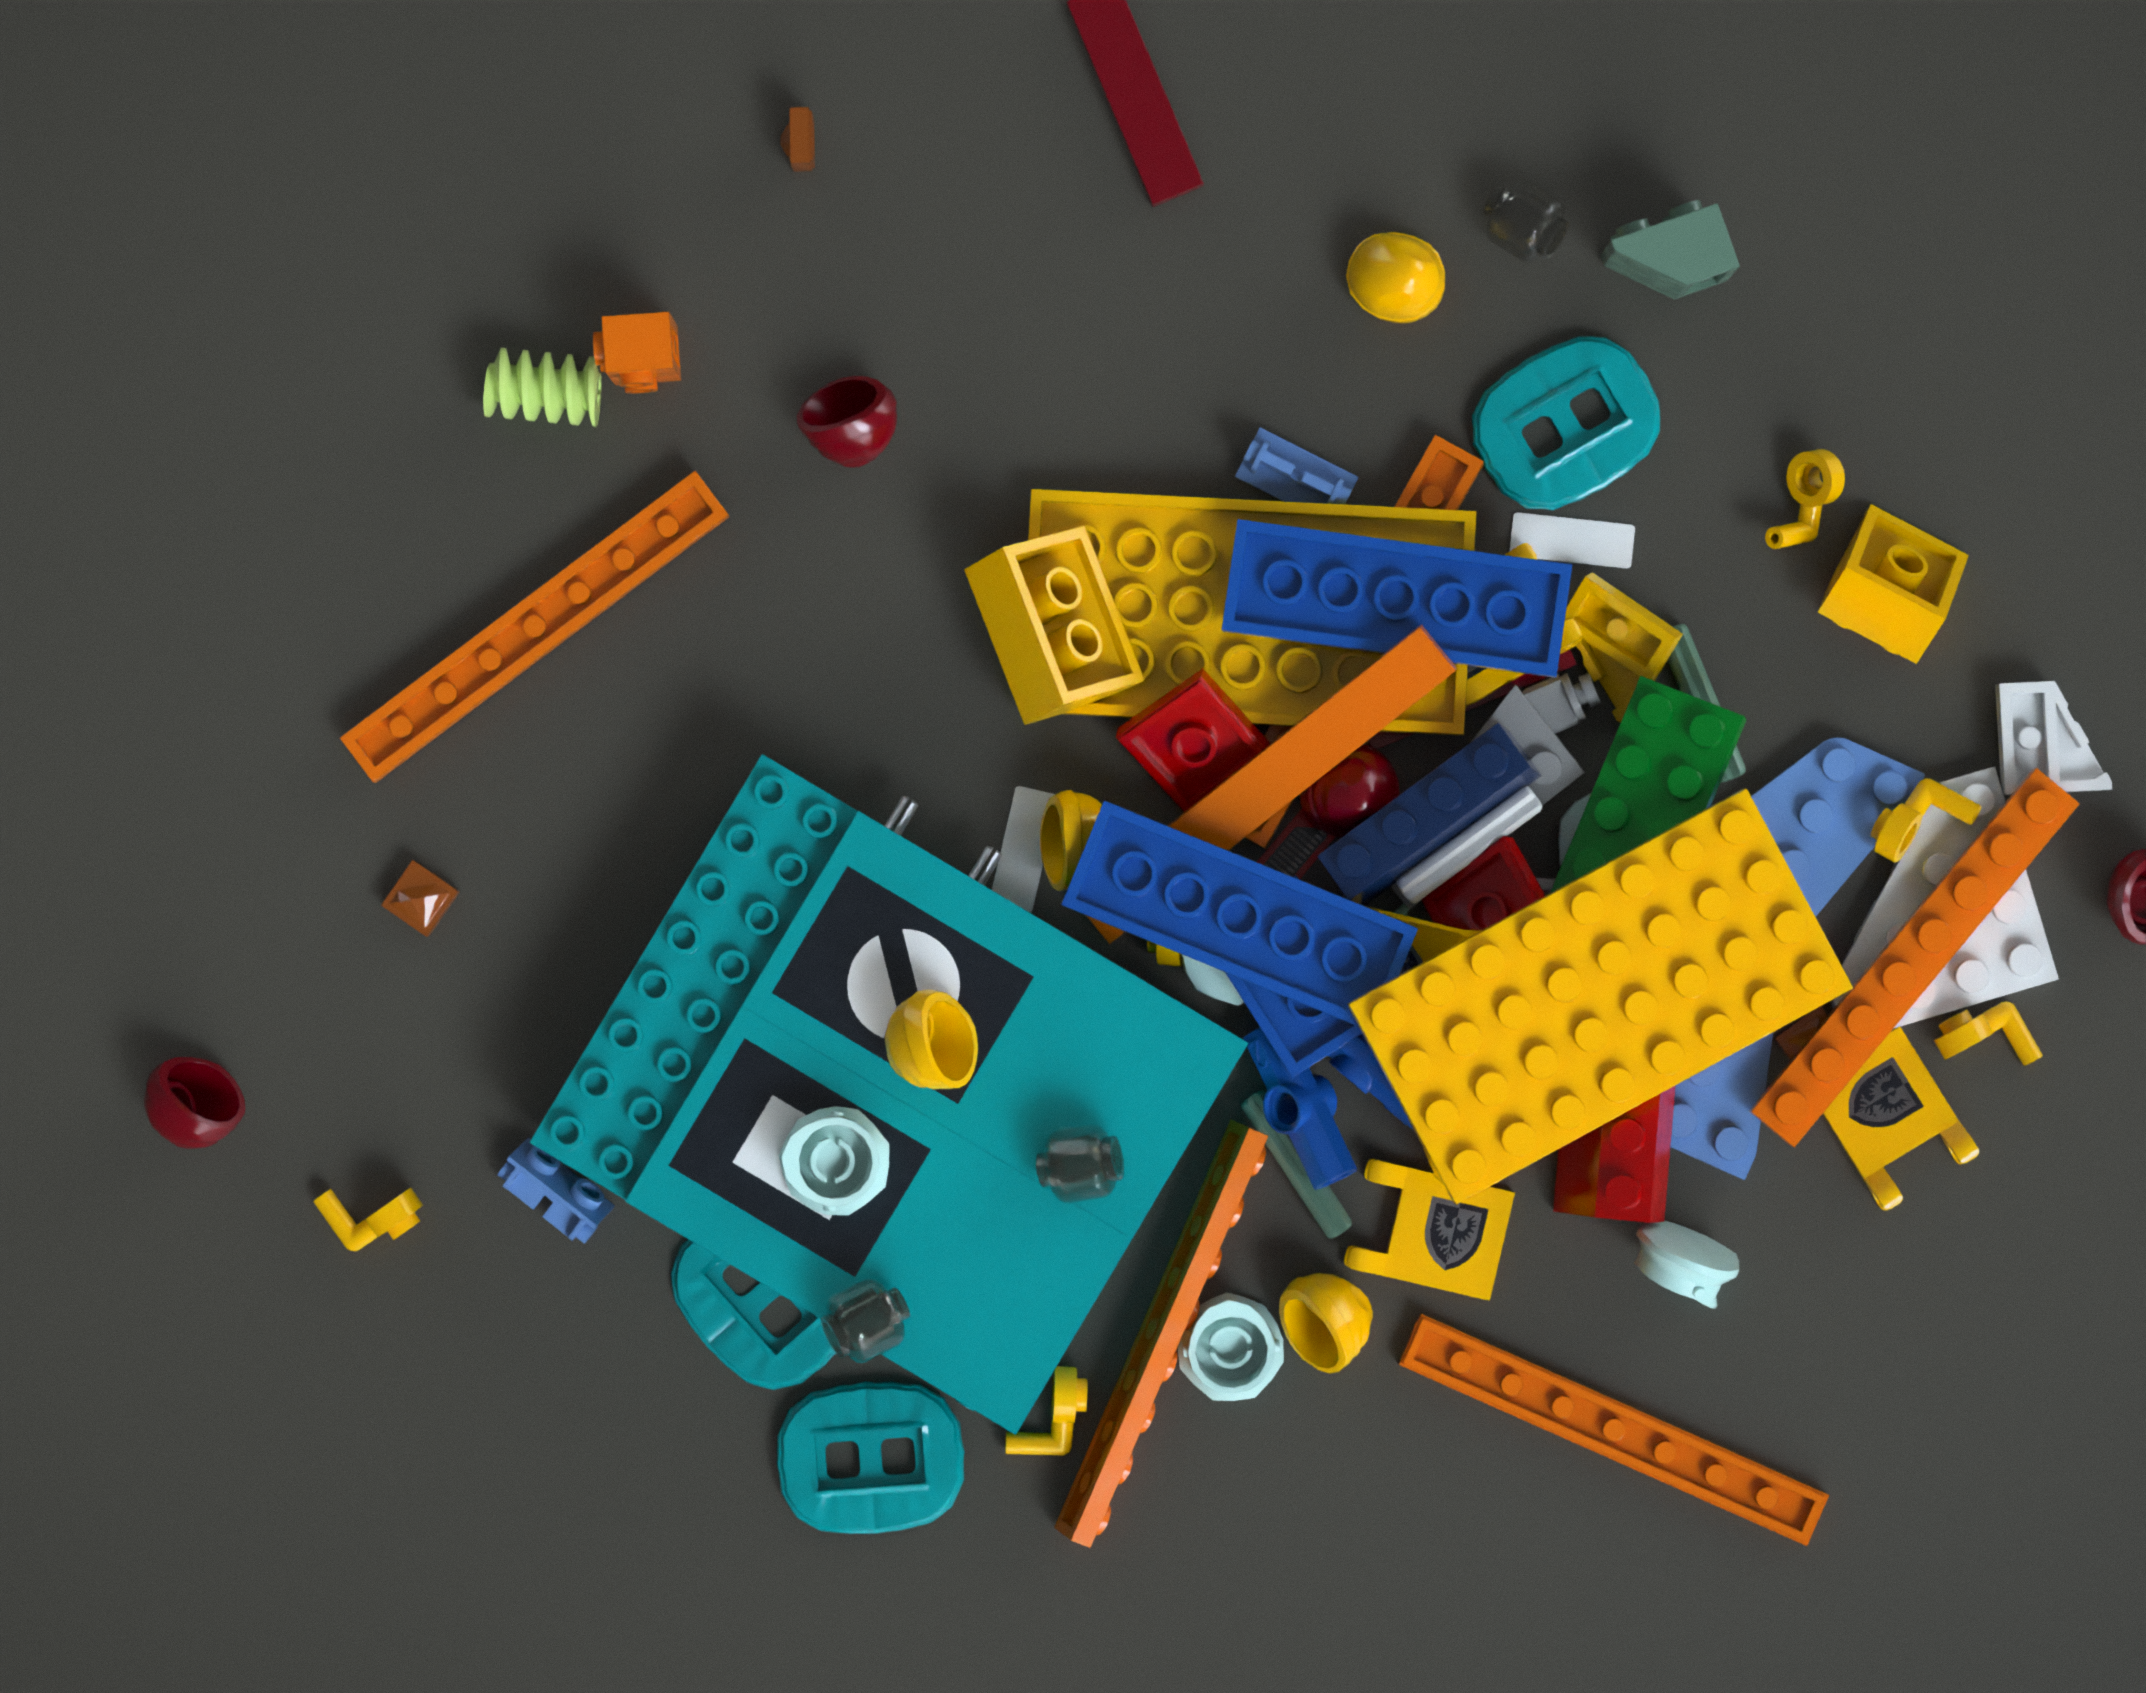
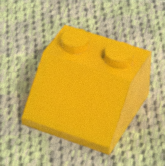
M1870 504L1828 584L1818 613L1831 619L1838 626L1850 629L1881 645L1888 652L1900 655L1917 664L1947 617L1969 555Z

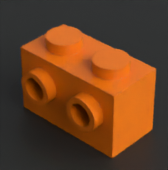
M669 312L602 316L603 331L593 332L594 359L596 366L600 365L601 372H605L615 385L624 387L625 393L638 394L658 391L657 382L681 381L678 326Z

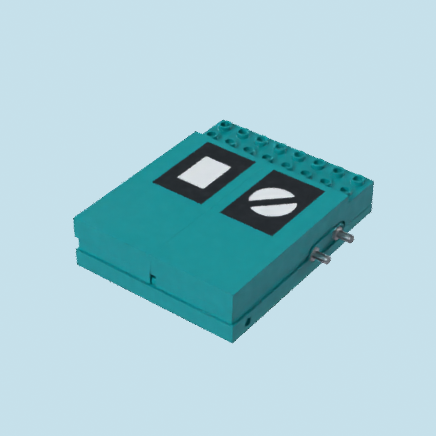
M762 754L529 1143L623 1198L626 1203L955 1398L958 1403L972 1411L975 1410L1016 1435L1247 1047L1248 1042L987 888L985 884L1002 857L998 850L994 853L977 882L975 879L991 854L993 847L986 846L967 876L903 838L901 834L918 808V804L914 800L910 803L893 832L891 829L908 803L909 797L902 796L886 824L883 826ZM932 989L949 994L965 1009L975 1025L978 1041L977 1061L971 1079L960 1088L935 1090L920 1088L904 1080L890 1066L884 1038L888 1021L895 1009L917 991ZM834 1106L858 1109L876 1126L889 1143V1169L886 1187L866 1205L849 1216L825 1215L808 1208L790 1194L783 1176L779 1154L787 1136L798 1119L819 1109Z

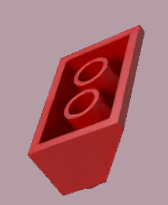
M1675 1086L1558 1149L1553 1212L1645 1223L1665 1221Z

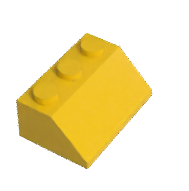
M1085 526L1002 547L964 569L1024 725L1067 713L1145 681Z

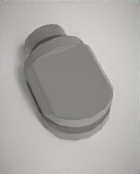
M1565 673L1563 675L1558 674L1557 678L1551 677L1523 691V694L1555 734L1580 724V721L1587 719L1582 705L1589 703L1590 707L1601 704L1589 673L1579 676L1580 682L1575 685L1572 684L1568 673Z

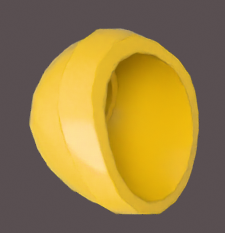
M1397 232L1374 234L1364 239L1356 247L1348 262L1346 279L1351 296L1362 309L1380 320L1392 323L1415 322L1433 312L1442 300L1445 291V269L1439 253L1429 243L1415 236Z
M1064 790L1050 797L1041 820L1039 842L1041 860L1052 888L1057 891L1068 889L1102 806L1097 799L1090 795L1073 792L1072 790Z
M925 989L917 991L895 1009L888 1021L884 1036L888 1060L893 1070L904 1080L920 1088H930L933 1090L954 1089L967 1084L975 1069L978 1041L975 1025L970 1015L959 1002L945 992Z
M1316 1273L1292 1280L1280 1297V1320L1290 1345L1304 1361L1317 1370L1329 1374L1339 1372L1359 1354L1360 1348L1367 1342L1373 1319V1310L1368 1297L1353 1283L1333 1274Z

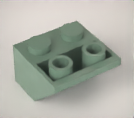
M1700 200L1691 201L1669 210V216L1663 218V222L1650 226L1648 219L1644 218L1615 229L1617 234L1610 237L1611 241L1600 255L1605 267L1674 300L1724 283L1740 267L1718 203L1703 208Z

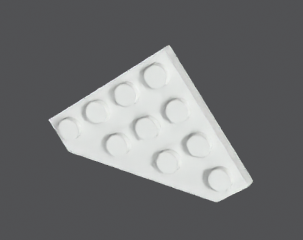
M1995 766L1939 782L1945 787L1981 805V811L1975 822L1969 825L1932 804L1929 806L1912 844L1904 856L1893 865L1889 878L1877 900L1872 904L1841 965L1852 986L2005 803ZM2026 869L1894 1028L2059 980ZM1846 993L1830 1001L1833 1009Z

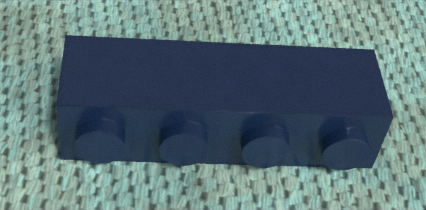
M1498 722L1320 853L1318 858L1346 898L1365 906L1394 885L1396 879L1542 775L1511 732Z

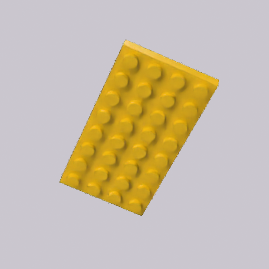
M1031 489L1028 540L1085 526L1145 680L1138 685L1064 714L1132 718L1203 668L1254 725L1292 727L1383 654L1223 632L1222 623L1237 519L1475 551L1476 511ZM1454 664L1457 669L1453 674L1380 731L1464 736L1468 666Z
M1742 789L1347 1003L1448 1194L1453 1203L1457 1205L1853 989V986L1747 789Z

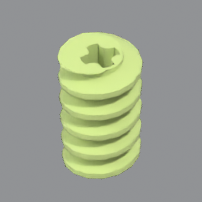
M500 348L494 363H489L486 371L483 395L484 416L491 417L499 402L503 417L506 419H513L520 405H522L525 418L528 421L534 422L538 418L542 407H544L547 420L550 423L556 424L560 420L564 409H566L570 424L579 426L586 411H588L592 426L597 427L601 405L602 377L595 364L594 356H589L583 371H577L573 354H567L561 368L555 369L551 352H545L539 366L533 367L528 350H523L517 364L511 365L507 349Z

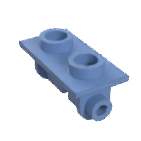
M1261 427L1251 442L1235 475L1236 478L1283 502L1343 505L1346 504L1359 478Z
M528 1137L507 1158V1162L497 1174L505 1181L502 1187L509 1190L533 1210L546 1196L553 1203L542 1217L571 1241L577 1238L585 1244L598 1228V1224L612 1211L615 1205L604 1197L603 1192L596 1184L587 1179L579 1178L559 1160L529 1143L531 1139Z

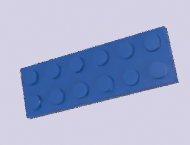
M1237 519L1222 631L1384 654L1422 624L1453 664L1557 678L1572 564Z
M1104 801L1061 904L1064 907L1356 1026L1358 1024L1347 1003L1400 975L1418 930L1417 927L1107 801Z

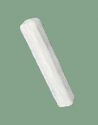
M1529 786L1523 787L1396 879L1397 887L1410 903L1419 902L1469 865L1501 837L1508 836L1538 814L1542 809L1540 800Z

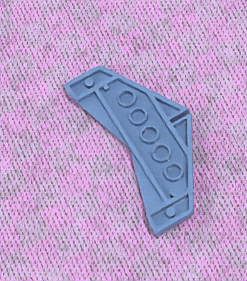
M1831 738L1821 742L1751 795L1815 917L1875 847L1877 840L1871 837V831L1885 808L1893 811L1899 804H1905L1918 782L1925 776L1920 771L1845 738ZM1773 1032L1675 1086L1671 1148L1742 1180L1746 1179L1756 1156L1761 1121L1750 1113L1749 1110L1765 1092Z

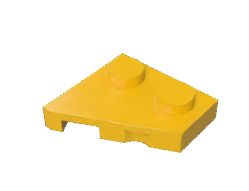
M1592 572L1584 577L1566 608L1565 621L1573 619L1580 627L1583 640L1576 647L1583 656V664L1594 682L1599 679L1616 708L1612 713L1616 720L1621 723L1640 676L1655 681L1683 633Z

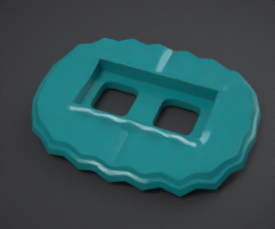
M1578 336L1553 345L1527 358L1506 372L1483 392L1472 414L1473 446L1481 460L1484 461L1486 472L1493 478L1501 494L1515 500L1526 509L1556 510L1605 489L1648 456L1660 433V404L1648 376L1629 351L1605 337ZM1588 389H1595L1609 409L1610 417L1593 429L1586 430L1581 427L1571 410L1570 401ZM1548 417L1562 438V445L1547 456L1538 458L1528 446L1522 435V430L1526 425L1538 418Z
M688 1239L680 1246L671 1270L674 1300L688 1324L705 1346L726 1367L745 1382L770 1390L802 1384L812 1374L823 1368L845 1345L848 1336L846 1333L794 1302L792 1303L802 1314L801 1321L783 1337L777 1338L773 1336L760 1321L759 1316L762 1310L778 1296H781L779 1293L759 1283L747 1295L739 1296L723 1279V1272L730 1266L729 1263Z
M865 1381L811 1392L788 1410L777 1435V1470L781 1494L796 1518L820 1531L844 1534H879L906 1530L932 1523L953 1506L964 1482L965 1451L961 1436V1424L952 1412L946 1399L921 1384ZM908 1437L912 1439L915 1449V1470L905 1474H887L883 1470L882 1442L889 1438ZM833 1442H855L859 1448L860 1473L856 1477L849 1478L830 1477L827 1472V1445Z

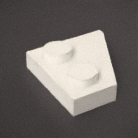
M2055 681L2001 683L1995 685L2000 781L2003 795H2012L2034 768H2038L2065 792L2112 790V781L2107 772H2103L2088 746V738L2080 724L2074 721L2067 709L2068 703Z

